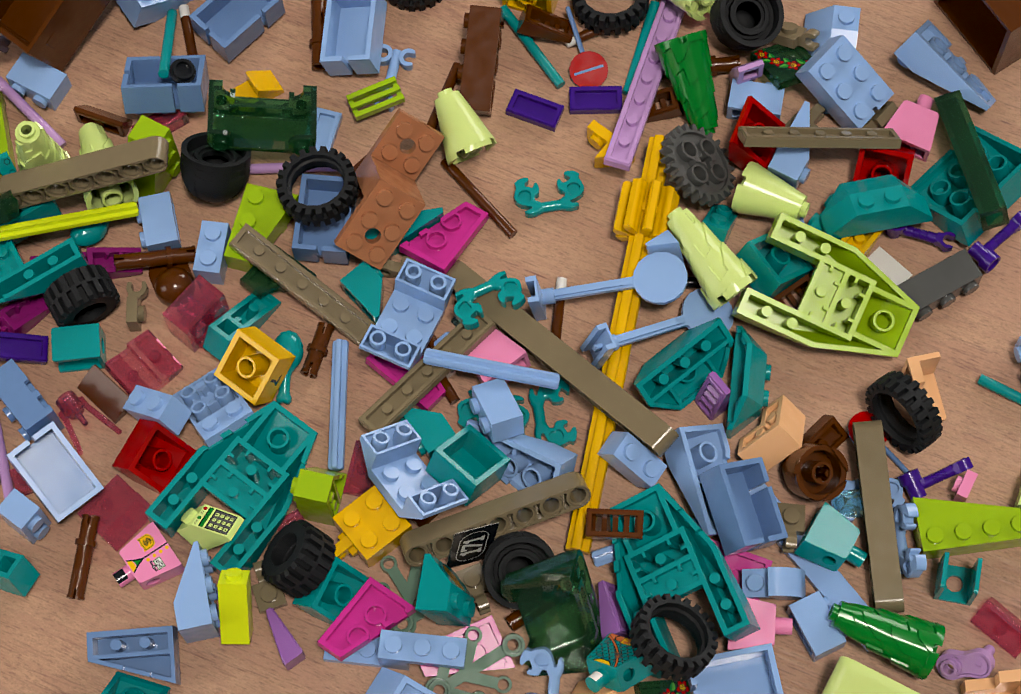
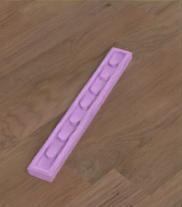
M661 0L604 157V165L630 171L664 74V69L654 45L677 38L685 15V11L677 7L670 0Z

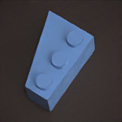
M10 359L0 367V399L6 406L2 411L11 422L15 420L19 422L22 427L18 431L25 440L30 442L32 440L31 437L52 421L60 431L65 428L51 406L46 403L42 395L35 389L13 359Z
M161 626L86 633L88 662L181 685L177 627Z

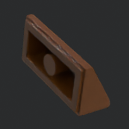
M79 105L73 109L78 122L83 124L93 122L102 126L104 131L122 137L127 136L133 124L131 119L89 105Z
M94 364L77 388L116 424L128 413L123 409V406L129 396Z
M825 414L803 434L802 444L817 443L837 449L849 435L834 416Z

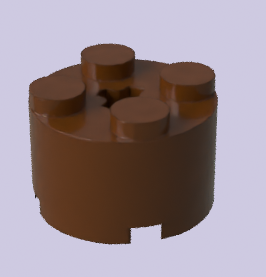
M804 443L800 449L786 458L782 464V472L786 485L795 495L815 501H828L837 497L844 490L847 483L848 463L844 455L834 447L817 443Z

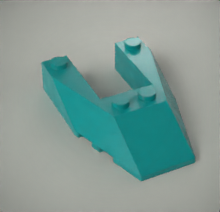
M55 200L13 211L0 208V226L63 214ZM28 237L1 241L0 305L44 294L50 284L63 274L75 268L89 265L73 238L65 240L27 263H24L15 245Z
M276 401L269 403L244 419L247 424L232 432L228 429L220 436L223 439L212 446L203 445L145 512L149 521L154 522L157 528L170 538L175 535L182 524L181 517L190 508H197L209 493L241 516L244 522L232 540L225 543L210 561V565L218 575H220L221 570L229 568H239L241 570H251L253 568V563L257 562L287 515L293 499V494L290 493L292 480L294 477L299 476L301 468H305L318 436L315 430Z
M658 483L610 508L644 510L643 540L612 539L615 551L614 573H616L617 577L616 598L629 630H631L630 625L637 612L650 598L652 599L659 594L662 597L663 594L670 593L671 598L677 594L681 595L682 599L701 588L705 590L724 637L736 642L760 630L752 608L718 546L661 484ZM610 517L611 532H612L613 517ZM619 517L618 532H623L624 517ZM630 517L629 532H635V517ZM664 617L652 618L650 620L651 631L658 644L667 652L680 657ZM659 671L657 674L653 673L650 676L661 679L662 672Z

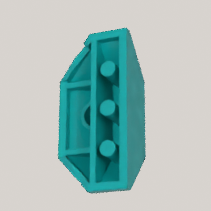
M892 174L839 184L820 216L824 232L837 239L933 220L925 197Z
M715 318L689 329L644 363L634 382V386L647 406L682 410L696 399L709 373L714 371L720 378L723 377L734 339L721 318Z
M738 325L736 326L730 379L731 394L728 403L725 431L728 439H731L761 415L762 407H768L769 390H764L765 381H770L771 364H766L767 354L743 326Z

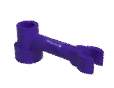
M1021 211L1015 214L1007 225L985 245L978 241L969 249L968 254L978 262V267L985 273L993 270L1001 260V257L994 250L1012 234L1021 230Z
M909 225L885 230L886 235L891 239H896L900 235L918 238L933 243L944 252L952 251L953 246L945 244L943 240L949 239L954 241L956 237L952 232L934 233Z
M967 457L923 478L918 468L910 470L897 478L901 487H905L910 500L912 497L922 498L927 495L925 492L926 488L973 468V464L970 458Z

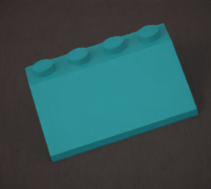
M974 126L924 173L911 188L925 197L933 216L932 222L943 232L954 233L956 235L955 240L969 247L1021 197V148Z

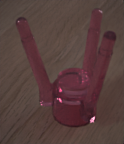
M67 391L57 399L56 405L61 410L58 415L64 422L79 455L83 454V450L69 418L71 420L78 419L84 426H87L88 422L82 415L84 408L117 434L122 433L120 428L92 407L83 396L78 397L74 391Z

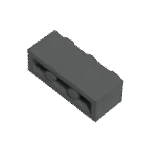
M963 249L897 286L920 307L915 320L918 318L919 321H922L933 313L932 310L937 307L945 308L955 302L957 296L963 293L969 295L979 288L983 274L966 249Z

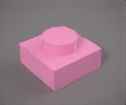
M967 470L964 477L958 475L951 490L956 493L953 501H966L978 476L977 473Z

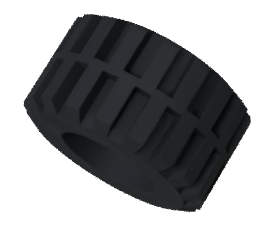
M94 264L78 267L63 274L50 284L43 296L58 327L97 323L108 316L120 302V295L106 269L101 265Z
M303 519L291 521L269 543L261 568H263L262 576L267 582L292 598L307 596L319 587L332 567L336 550L334 540Z

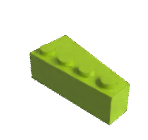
M912 497L910 503H915L919 512V517H914V524H917L916 529L913 530L916 548H921L920 554H925L926 559L941 558L945 552H950L949 556L1021 547V508Z

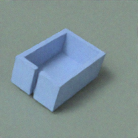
M327 0L319 62L330 76L352 75L353 70L357 75L380 73L387 2L385 0Z
M844 34L829 38L795 73L841 128H862L875 115L874 111L879 110L894 94Z
M53 421L31 437L34 441L33 444L30 445V442L26 440L6 455V458L56 523L104 489Z
M772 643L715 654L701 673L688 680L690 692H693V694H784Z

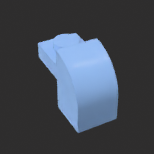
M792 567L742 569V591L747 598L801 600L806 597L805 571Z

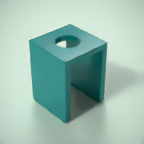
M99 323L51 329L52 360L55 363L58 362L60 373L90 370L94 364L100 369L107 368L106 337Z
M945 552L938 563L933 599L970 606L979 592L983 558H978L970 569L948 565L950 552ZM958 577L962 581V589L958 592L950 591L946 586L947 579Z

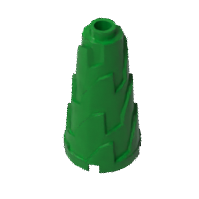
M706 30L658 43L654 47L666 77L671 81L678 102H681L690 126L695 124L697 130L704 127L705 134L707 135L710 132L716 133L714 127H718V111L714 96L715 86L711 71L712 60L707 40L708 36Z
M840 601L839 604L834 603L828 614V620L832 621V627L842 631L860 644L865 645L867 650L890 660L891 664L921 680L926 679L932 671L939 656V653H936L938 645L942 647L945 637V626L911 615H901L883 608L875 609Z

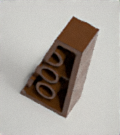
M470 5V12H465L463 28L467 29V37L461 40L460 54H464V62L458 65L457 80H461L459 92L478 116L491 117L496 86L494 76H497L499 65L497 50H501V29H504L505 19L502 8Z

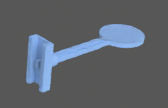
M655 252L646 255L638 262L632 277L554 289V287L541 289L536 275L525 277V282L531 294V297H527L528 304L535 320L540 321L547 319L546 305L556 304V301L635 289L637 294L649 303L665 305L675 301L683 294L688 282V273L684 263L677 256L668 252Z
M696 289L689 293L683 301L681 316L619 335L611 334L607 323H602L595 326L580 346L582 352L590 350L594 359L591 364L597 369H601L612 353L618 350L619 347L683 327L692 329L715 318H721L729 331L734 320V316L731 315L733 312L732 305L728 301L714 311L701 290Z

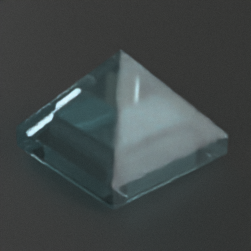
M860 489L843 490L837 497L832 499L833 508L845 518L863 517Z

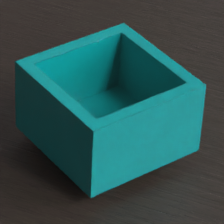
M469 424L434 450L425 471L439 483L454 479L469 498L468 502L464 504L468 506L501 480L511 459Z

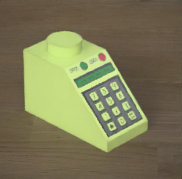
M204 504L195 509L190 508L181 517L182 524L177 532L191 545H193V542L198 541L202 549L210 550L231 541L244 519L239 515Z

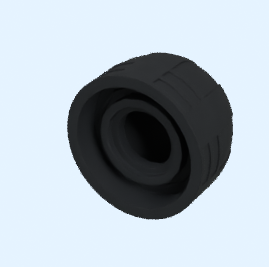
M715 0L710 11V24L717 39L724 46L738 51H752L770 43L778 36L784 22V8L781 0Z
M222 132L197 133L187 137L182 142L180 171L183 182L192 195L200 200L219 203L237 196L243 190L249 178L251 164V148L247 142L237 136Z
M516 531L501 535L490 544L484 557L482 573L489 593L498 603L510 609L526 610L542 604L551 596L558 582L559 567L553 551L544 540L531 532Z

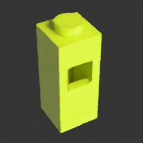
M239 568L221 570L217 584L221 644H250L253 633L250 570H241Z

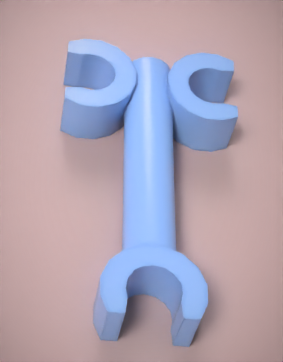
M383 44L382 53H387L388 55L381 57L380 66L389 65L386 79L393 76L397 77L399 65L404 70H413V63L407 62L405 59L408 57L416 58L415 50L408 48L403 51L393 49L392 51L389 45ZM390 95V96H388V97H385V98L381 99V101L376 102L375 104H378V103L383 102V101H385V100H387V99H390V98H392L393 96ZM395 106L388 108L389 112H392Z

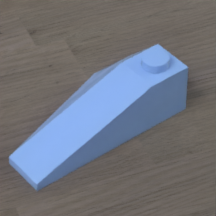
M833 5L806 14L804 28H807V30L816 29L820 32V35L815 39H811L813 42L819 43V47L814 51L806 50L808 60L831 37L844 34L856 48L861 8Z
M929 19L894 52L897 56V61L904 68H909L913 73L986 111L996 101L976 75L968 74L965 60L962 57L953 55L949 49L952 44Z
M472 419L467 421L466 426L471 424L492 443L488 433L483 434L479 421ZM524 434L492 443L511 459L501 480L506 485L510 483L518 491L562 474L573 472L578 454L555 443Z
M723 423L679 427L675 429L679 437L664 453L667 465L702 530L708 536L718 535L699 475L719 464L727 463V460L730 459V447Z

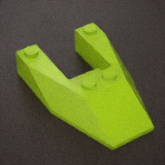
M782 212L777 215L765 242L816 265L796 310L747 287L742 290L731 315L755 327L810 348L897 358L920 307L858 248Z

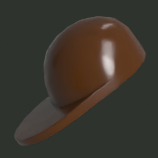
M188 263L173 264V267L167 268L166 265L149 267V278L155 294L161 303L168 307L177 308L186 305L192 300L195 295L196 285Z

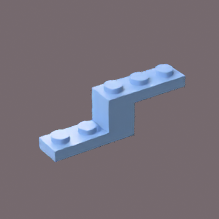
M381 629L380 637L371 641L343 661H339L325 650L323 660L324 662L385 667L409 671L410 664L464 669L468 640L467 638Z

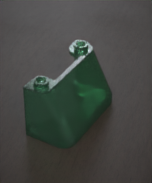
M209 79L207 143L213 149L218 151L227 149L295 153L300 155L299 150L304 149L306 153H309V147L316 146L317 86L303 85V92L297 96H294V92H289L288 100L235 96L236 89L230 88L229 92L223 88V80Z
M580 549L569 550L506 574L505 579L501 581V593L503 597L507 598L509 603H518L529 637L528 647L530 649L542 646L549 648L556 665L559 658L562 657L564 660V671L562 674L589 672L586 662L587 657L602 642L599 604L582 551ZM530 661L525 662L530 668L532 667ZM542 670L539 676L548 675L545 670Z

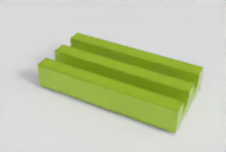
M395 76L346 95L356 121L405 102V97L397 84ZM395 93H396V95H397V96H395V97H392V98H390V99H387V100H385V101H383V102H380V103H378V104H375V105L370 106V107H368V108H365V109H363V110H360V111L357 110L358 108H361V107L366 106V105H368V104H371V103L373 104V103H376V102H378V101H381V99H383V98H385V97H388V96H390V95H393V94H395Z

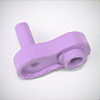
M986 645L984 648H974L968 651L945 650L939 656L936 668L938 673L948 680H956L963 677L986 678L995 667V659L993 657L995 648L992 645Z

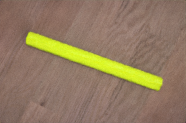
M133 201L0 226V242L136 217L139 215L138 205Z

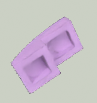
M758 59L732 68L728 77L730 85H732L733 78L737 84H741L762 77L764 69L763 60Z

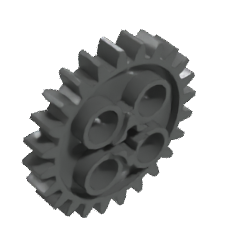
M685 123L682 126L678 125L664 136L665 140L661 142L663 148L659 150L665 156L660 162L667 165L663 172L670 173L671 177L668 181L677 184L675 187L676 191L683 190V198L691 196L693 204L699 201L702 207L706 204L711 207L714 204H719L731 195L730 190L735 187L732 182L736 180V177L731 172L735 168L728 164L730 160L724 154L727 149L719 147L720 140L714 141L712 139V132L706 135L704 127L697 130L695 124L689 127Z

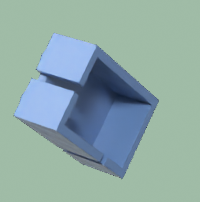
M206 0L189 15L193 30L209 45L212 44L213 49L229 63L265 31L264 25L269 28L285 14L283 0Z
M206 55L171 56L170 66L177 59H187L193 63L196 75L191 83H175L170 75L167 78L159 77L158 71L161 56L127 57L124 69L125 74H123L121 84L125 114H169L176 112V109L188 113L205 112L209 86Z
M302 173L298 202L304 205H321L331 201L341 191L344 181L343 177ZM356 203L353 208L349 206L350 212L346 216L343 213L340 214L341 220L336 222L332 218L330 219L331 224L327 226L324 221H321L320 227H314L312 222L310 226H305L302 221L300 223L295 221L292 242L295 260L319 262L320 257H323L324 263L349 265L350 253L336 246L334 240L356 209Z
M762 457L719 464L699 475L725 556L743 553L748 550L767 548L788 538L772 486L766 487L751 496L749 491L770 481Z

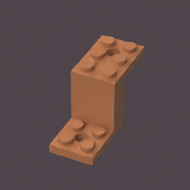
M398 108L355 171L364 197L335 238L334 243L336 246L375 268L382 269L426 205L415 180L445 138L441 132ZM405 139H412L414 141L413 147L409 150H402L400 148L401 142ZM375 228L379 230V235L376 238L367 239L365 237V233L369 229Z

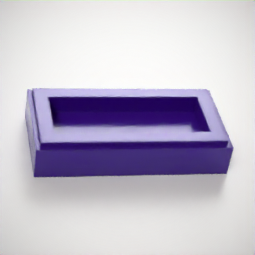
M622 86L569 87L570 115L621 113L623 108Z
M516 88L506 108V115L555 132L564 112L563 105Z
M0 332V361L13 359L14 362L43 365L47 363L48 336Z

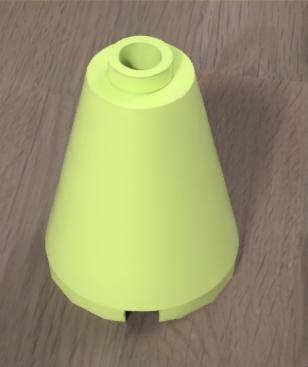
M447 88L437 94L438 98L434 103L440 132L445 137L442 142L448 165L452 163L458 164L479 155L482 147L485 146L486 150H489L497 144L494 136L459 90L453 91L452 88Z
M753 161L747 164L742 173V176L745 177L741 184L737 185L731 205L732 211L768 218H775L781 212L797 220L800 217H806L810 208L806 195L760 164Z

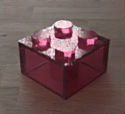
M199 274L162 315L170 333L195 353L199 348H203L208 326L230 309L224 294Z

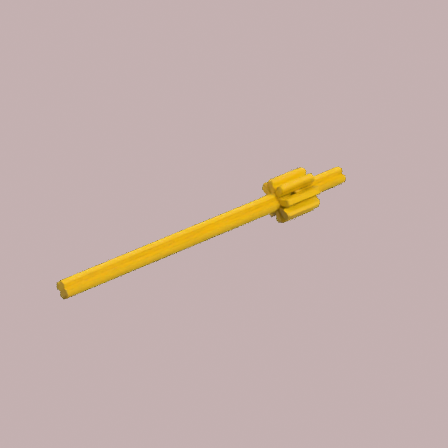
M656 134L655 137H649L641 178H633L632 182L624 181L621 186L613 225L615 237L620 241H628L621 278L632 277L638 262L648 255L645 243L664 231L669 230L672 234L667 225L669 221L667 215L678 208L680 197L673 186H664L667 173L663 172V170L667 168V165L660 162L665 156L659 152L663 148L661 142L665 140L664 135ZM635 289L618 291L610 327L611 334L619 335L635 330L642 299ZM632 343L619 347L602 366L601 372L622 389L624 388ZM595 406L581 469V475L591 492V498L586 505L573 510L565 547L566 551L574 552L578 555H590L593 539L585 537L587 508L600 507L608 462L597 453L616 428V423Z

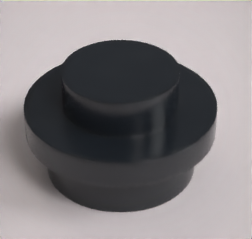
M177 59L171 64L169 75L175 83H191L195 78L196 69L191 61Z

